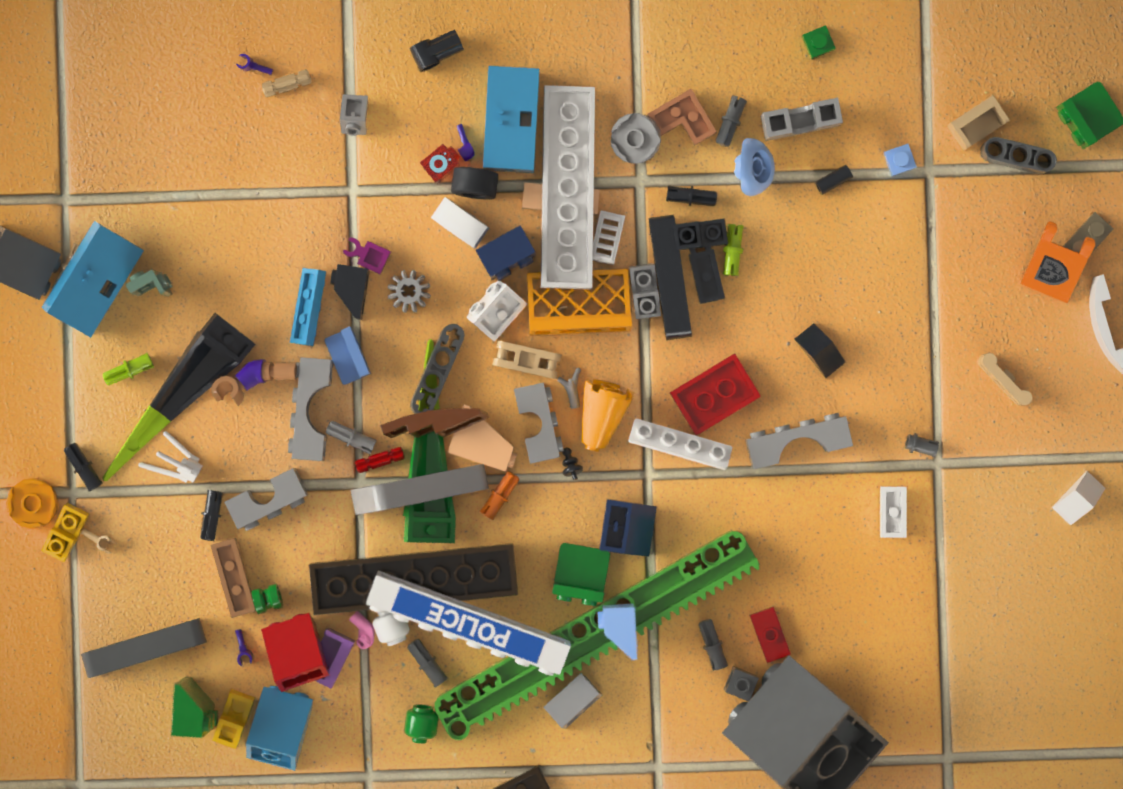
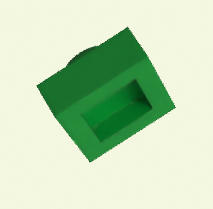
M826 25L802 35L811 60L836 49Z

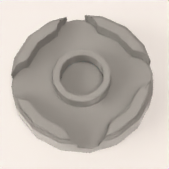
M641 113L627 114L618 119L611 131V147L615 154L625 162L633 164L644 163L653 158L659 150L661 143L660 129L656 122L648 115Z

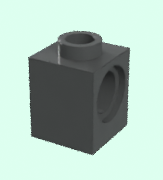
M733 666L724 691L749 702L759 678L755 674Z

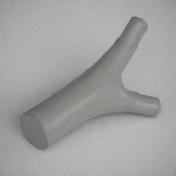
M576 368L572 379L570 378L568 382L562 377L557 379L567 391L571 409L580 407L577 390L580 368Z

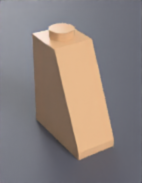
M463 404V407H462V408H471V407L468 406V405ZM485 420L455 432L448 453L505 472L508 467L513 468L517 456L516 453H513L514 447Z

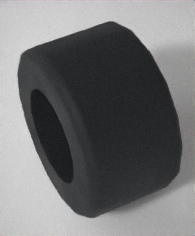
M456 167L453 171L451 192L458 196L474 199H495L498 174L480 168Z

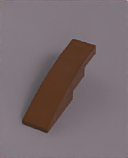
M473 408L430 410L404 416L380 426L383 435L390 438L397 437L408 431L409 434L417 438L433 431L442 437H446L488 419L489 415L481 409Z

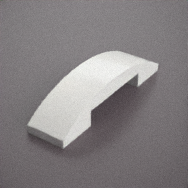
M1103 274L1093 277L1089 298L1091 323L1103 353L1110 363L1123 374V348L1115 349L1101 303L1111 299Z

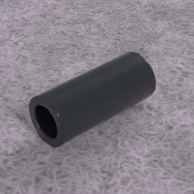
M844 165L817 180L815 185L821 195L852 179L853 175L848 166Z

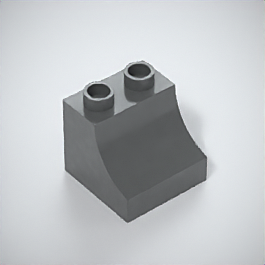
M789 655L782 663L774 664L765 672L762 678V687L749 702H742L732 710L728 719L729 725L722 732L725 737L783 789H850L889 744L853 709Z

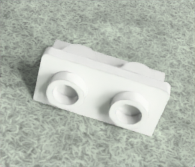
M497 281L487 288L486 295L479 302L471 306L466 318L495 342L527 303L505 283Z

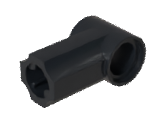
M455 29L435 39L423 40L409 48L420 72L429 70L440 64V61L464 50Z

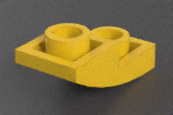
M67 502L63 506L58 520L51 529L41 551L65 562L89 517V513Z

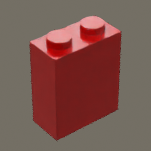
M310 613L297 614L292 619L274 622L268 627L261 629L274 682L281 692L330 676L317 626Z

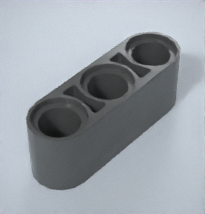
M999 137L990 138L982 144L980 149L982 158L987 162L1035 174H1045L1051 171L1057 163L1056 155L1049 149ZM989 144H995L999 147L998 156H992L989 153ZM1014 150H1020L1023 153L1024 159L1022 162L1014 160ZM1040 155L1048 159L1047 168H1042L1038 165L1037 159Z

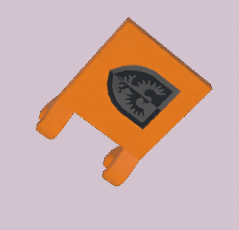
M1049 221L1045 226L1042 237L1020 284L1068 303L1086 262L1095 247V240L1086 237L1079 253L1051 242L1056 234L1057 224Z

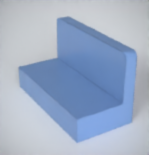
M349 326L342 329L341 332L325 338L324 341L343 385L371 374L352 327Z

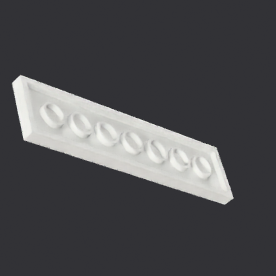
M544 86L541 288L592 289L595 87Z

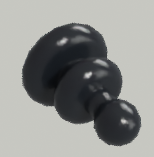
M566 447L562 451L566 458L563 460L562 465L567 467L563 470V475L566 477L572 476L573 480H577V474L583 471V466L575 465L578 463V459L572 457V450Z

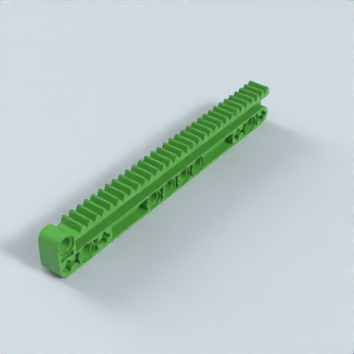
M728 531L551 631L550 634L569 640L571 644L560 675L556 673L553 676L544 674L539 671L537 666L531 664L529 667L522 666L515 662V658L507 656L439 695L435 702V711L448 735L455 740H462L468 736L472 724L477 722L484 726L485 717L490 721L493 720V712L501 716L503 713L502 707L510 711L511 702L519 706L520 697L528 701L529 692L536 696L538 695V687L544 691L547 689L546 682L554 686L555 677L563 681L564 672L572 676L573 667L581 671L582 662H585L588 666L591 665L590 657L598 661L600 660L599 652L604 653L606 656L609 655L608 647L613 648L615 651L618 650L617 645L605 636L604 629H599L598 623L594 620L595 613L600 610L603 611V605H616L619 599H628L635 607L636 631L644 635L643 627L646 626L648 629L653 630L652 622L654 621L658 625H662L661 617L664 616L667 620H670V612L672 611L679 615L680 606L688 610L689 601L697 605L698 596L706 600L707 591L715 595L714 587L717 586L723 590L724 581L732 585L733 576L741 580V572L744 571L750 575L751 566L757 570L760 569L759 562L745 537L738 531ZM730 536L740 538V541L737 542L739 547L735 549L733 546H729L725 549L728 554L724 556L723 550L717 543L721 541L724 546L730 542ZM709 548H716L719 553L718 558L713 562L705 559V552ZM697 554L700 555L701 560L706 564L704 568H702L700 563L694 566L695 572L692 574L688 571L683 572V569L686 567V561H689L691 564L698 561L695 557ZM582 623L585 625L586 633L583 636L578 637L572 633V627L575 624ZM487 674L491 677L496 676L495 685L492 686L490 683L484 685L482 690L485 692L481 693L480 687L475 680L478 679L479 684L486 681ZM466 686L473 687L476 692L475 697L471 699L464 698L461 693L462 689ZM456 692L457 698L462 705L459 706L458 701L451 705L450 711L446 708L441 709L442 700L445 699L446 702L453 700L455 695L452 693ZM456 721H461L466 726V730L461 734L454 732L452 729V724Z

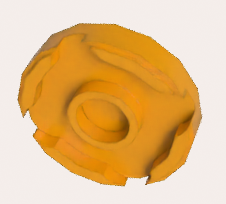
M37 478L23 479L15 484L8 493L6 500L7 512L15 523L21 527L29 529L42 527L48 524L56 515L58 508L57 494L53 487L44 480Z

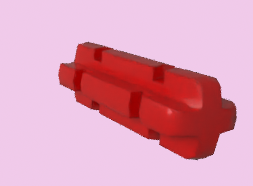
M397 447L391 449L390 452L384 451L368 456V459L356 460L355 466L358 473L369 471L370 468L376 469L391 464L392 461L404 460L405 455L403 449Z

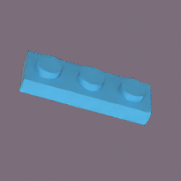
M302 268L290 343L307 346L314 345L326 271Z

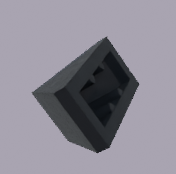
M814 323L794 339L825 378L846 363L834 343Z

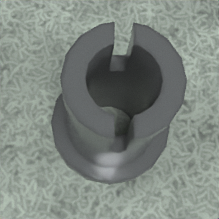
M917 433L909 434L906 439L905 449H908L910 453L915 451L935 457L939 448V441L918 437Z

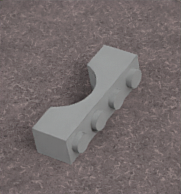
M300 357V362H296L298 388H293L292 402L296 403V413H291L290 428H294V437L289 438L288 453H292V459L325 461L327 436L320 433L312 425L309 417V405L313 396L318 391L331 386L333 360Z
M839 413L824 416L825 421L815 423L813 418L799 422L800 427L790 429L788 424L775 427V433L767 435L765 430L750 433L751 438L745 441L752 469L779 464L780 455L784 447L792 440L801 437L815 440L826 452L853 446L847 417H840Z

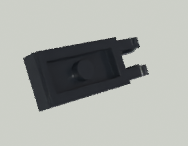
M704 247L705 251L696 253L695 249H689L690 254L688 256L700 304L725 299L714 249L711 247Z

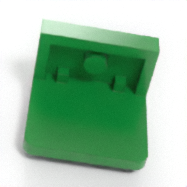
M1101 82L1093 83L1056 107L1059 118L1065 125L1067 124L1072 132L1073 140L1082 149L1091 146L1123 125L1122 114Z
M569 543L561 544L552 594L557 595L556 599L571 602L572 598L582 599L581 604L597 606V602L603 603L610 553L592 547Z

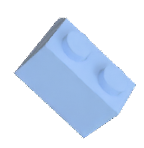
M603 605V611H598L599 629H604L605 636L632 660L637 659L634 605Z

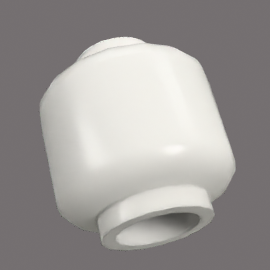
M386 611L384 614L378 613L379 616L373 620V627L381 643H387L388 646H392L407 639L406 635L410 630L408 623L395 619V614Z

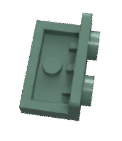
M153 269L146 273L140 271L129 278L131 282L125 284L130 294L141 296L157 287L161 295L167 297L172 295L170 288L173 285L168 276Z

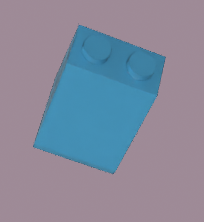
M277 686L263 687L246 742V758L295 771L311 715L313 699H309L308 695L299 692L294 694L285 691L281 692Z

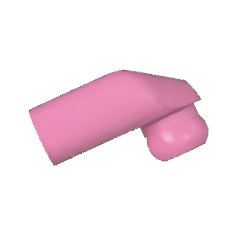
M356 611L349 620L359 628L357 646L361 649H367L374 642V627L369 620Z

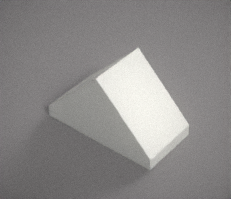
M1086 471L1052 508L1069 525H1072L1094 508L1106 488Z

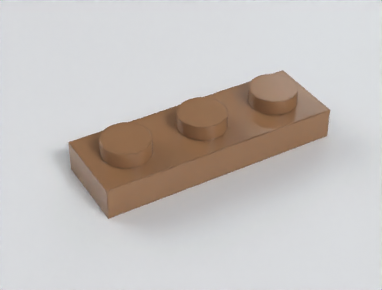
M232 538L210 545L231 618L255 612L252 591L237 539Z

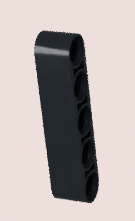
M674 214L648 218L666 340L692 337L680 250H676L673 227L676 224Z

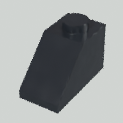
M338 264L337 270H332L331 284L334 285L335 292L356 319L362 320L370 270Z

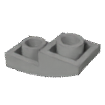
M655 264L629 266L636 319L661 316Z

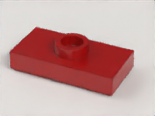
M773 606L749 615L767 663L791 655Z

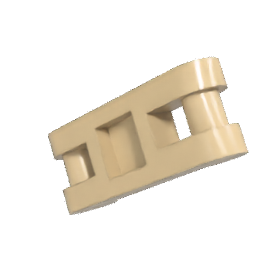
M497 341L496 348H498L497 357L493 359V366L557 379L558 372H556L557 363L561 361V354ZM508 351L516 352L514 362L506 360ZM540 358L548 359L546 369L539 368Z
M983 354L978 358V365L1016 405L1024 406L1031 403L1032 394L1027 390H1020L1014 383L1015 377L1007 369L1002 371L997 365V358L994 354Z

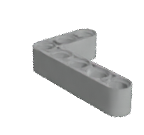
M480 464L350 491L355 515L485 490L489 489L485 466Z

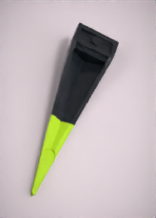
M214 313L204 327L197 331L104 474L103 481L109 480L155 435L211 388L218 378L227 375L237 367L256 344L217 313Z

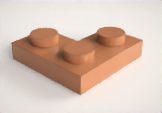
M692 89L687 90L647 114L656 122L661 136L682 124L694 146L717 133Z

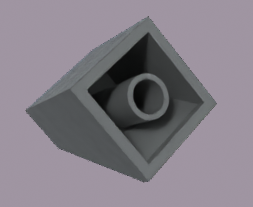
M0 225V283L40 300L41 296H45L50 288L51 283L48 281L52 273H56L61 265V259H59L61 254Z

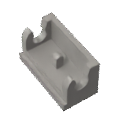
M580 673L548 702L544 709L561 728L566 729L594 704L602 694L586 676Z

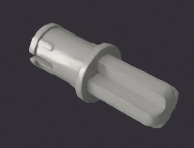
M331 421L326 429L328 435L346 442V446L349 447L351 445L369 455L377 441L356 431V428L352 430L335 421Z

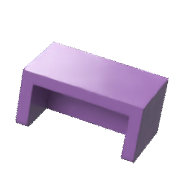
M329 627L325 630L321 645L330 676L315 680L316 682L330 689L334 686L355 640Z

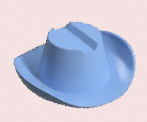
M754 138L744 139L741 155H738L734 161L736 163L734 173L741 180L742 192L747 196H755L766 190L772 183L775 163L771 152L764 143Z

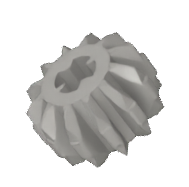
M403 270L401 271L402 280L395 275L392 277L398 284L397 286L388 285V289L396 291V293L388 295V298L390 300L398 298L393 304L395 308L404 303L402 312L406 313L408 306L411 305L412 311L415 313L417 312V302L422 307L426 306L421 297L430 298L431 295L429 293L423 292V290L430 288V284L420 285L424 281L425 276L421 275L415 280V270L411 271L410 278L407 277L406 271ZM405 286L409 288L415 286L416 289L413 291L416 294L413 297L408 295L405 298L403 293L406 292L403 289Z

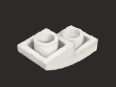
M444 197L431 217L475 249L489 230L487 225L447 197Z

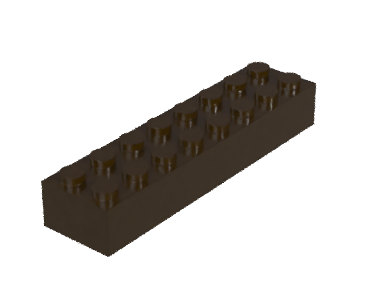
M513 543L313 562L309 564L314 615L371 610L370 605H367L366 602L378 571L460 601L518 595Z

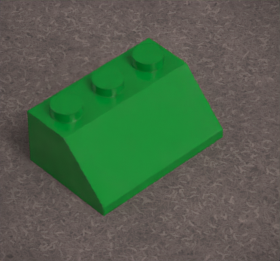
M184 677L174 684L171 736L203 738L214 726H217L218 710H214L215 703L192 677Z

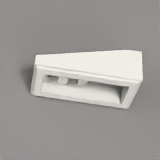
M600 211L593 241V261L614 265L625 220L624 215ZM604 219L619 222L618 227L604 224L603 221ZM601 229L615 231L616 236L603 234ZM599 238L614 241V244L611 246L598 243ZM597 248L612 251L611 256L597 253Z

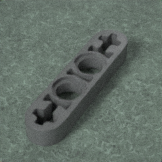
M449 324L444 327L438 337L410 402V408L414 414L433 410L464 340V331L457 324ZM453 329L456 330L455 335L459 337L458 340L454 339L450 344L454 351L440 346L441 342L444 345L447 344L449 336L446 335V332H451ZM442 351L448 354L449 362L447 365L441 366L436 362L435 357L438 352ZM433 374L438 377L439 385L437 388L431 389L427 387L425 380L428 375ZM422 388L425 392L434 394V397L428 396L425 403L429 406L428 409L419 411V405L416 404V401H421L425 393H420Z

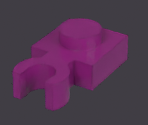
M350 237L349 241L356 245V249L353 252L343 250V253L348 257H360L357 262L358 265L381 275L391 251L369 241L363 247L357 239Z

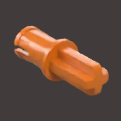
M508 471L496 489L491 490L492 495L480 512L489 519L494 520L505 502L508 503L509 500L507 498L519 482V477Z

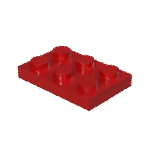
M735 353L670 392L695 436L761 397Z

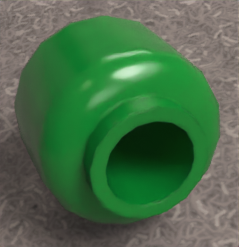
M416 704L406 712L404 732L412 738V742L424 744L427 743L428 739H432L437 735L439 717L433 711V707Z

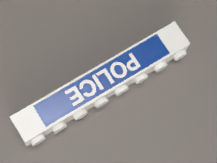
M381 571L377 572L366 602L367 605H370V609L377 613L384 614L386 611L395 614L394 618L406 623L409 620L419 623L418 626L424 630L433 631V629L443 632L442 635L448 639L457 640V638L466 640V644L473 648L481 649V647L490 649L491 653L495 656L505 658L507 655L515 658V662L522 666L529 667L530 664L537 666L540 672L551 676L554 673L560 675L571 647L569 640Z

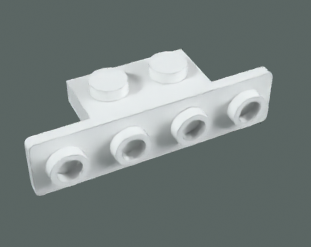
M637 418L634 419L628 440L633 444L722 470L727 469L732 452V446Z

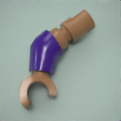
M265 359L253 360L248 362L235 375L236 379L230 376L218 378L211 387L212 395L216 401L223 400L228 392H232L230 396L239 406L244 398L243 389L247 391L259 383H266V381H272L274 378L276 381L296 380L297 364L276 362L274 365Z

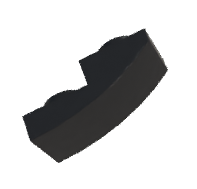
M725 218L673 225L676 250L728 244Z

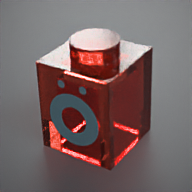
M442 144L422 160L420 164L436 185H438L454 171V168L460 167L457 160L461 157L452 146L447 149Z

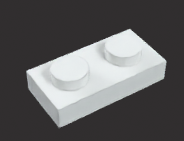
M880 487L881 538H907V487Z

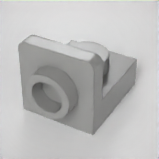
M342 95L340 112L342 134L351 136L366 135L368 96Z

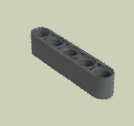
M197 618L82 653L81 657L87 677L92 678L206 643L207 640L201 620Z

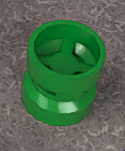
M277 584L269 585L264 590L260 588L252 590L253 603L257 614L266 613L271 608L275 610L283 608L282 596Z

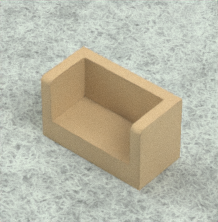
M992 95L951 122L947 127L964 151L1010 120L994 95Z

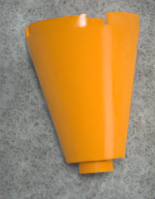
M586 379L584 384L581 442L586 444V449L599 452L600 449L606 448L633 400V391L627 388L625 393L620 391L621 385L599 379H593L591 383L589 379Z

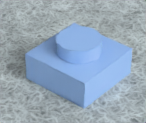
M909 144L883 153L891 176L917 167Z

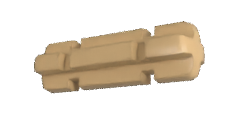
M305 69L299 71L298 75L292 73L275 79V82L271 80L262 83V90L266 97L276 95L275 92L280 94L299 88L298 85L300 84L302 86L311 84V76L308 70Z

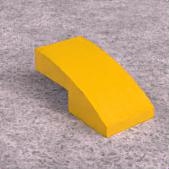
M231 689L212 741L234 749L237 748L255 697Z

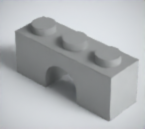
M838 98L813 102L811 105L800 108H783L763 112L761 115L765 141L839 127L843 123Z
M543 382L514 389L519 414L532 412L537 414L542 421V429L539 434L525 439L530 464L560 457L559 452L564 450L561 436L555 437L554 427L558 426L556 413L550 412L548 402H553L550 387L545 388Z
M292 468L270 479L275 493L273 499L267 504L257 502L250 490L224 502L237 529L244 527L248 531L260 525L258 520L265 516L270 520L281 515V509L288 505L293 509L305 503L304 497L309 494L296 468Z

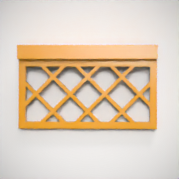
M628 269L593 270L592 277L600 282V284L592 293L587 289H581L588 297L580 306L569 297L575 289H570L565 294L561 289L554 288L563 296L555 307L544 298L552 288H547L541 295L533 289L532 279H541V272L527 273L530 336L630 332L632 318L630 312ZM612 276H623V286L617 292L606 283ZM602 286L613 294V297L605 305L594 296ZM623 290H624V298L620 295V293H621ZM533 294L538 298L535 302L533 301ZM618 298L625 306V313L614 314L608 306ZM590 299L601 307L596 315H589L582 309ZM565 300L576 308L571 316H564L557 310ZM540 301L551 309L545 317H534V307Z

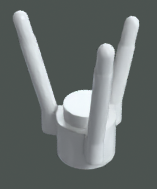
M164 431L163 435L188 460L183 458L179 462L161 452H157L156 455L178 467L176 471L179 473L142 462L138 464L139 467L180 479L185 483L188 480L193 483L203 465L198 463L200 458L191 454L173 436Z

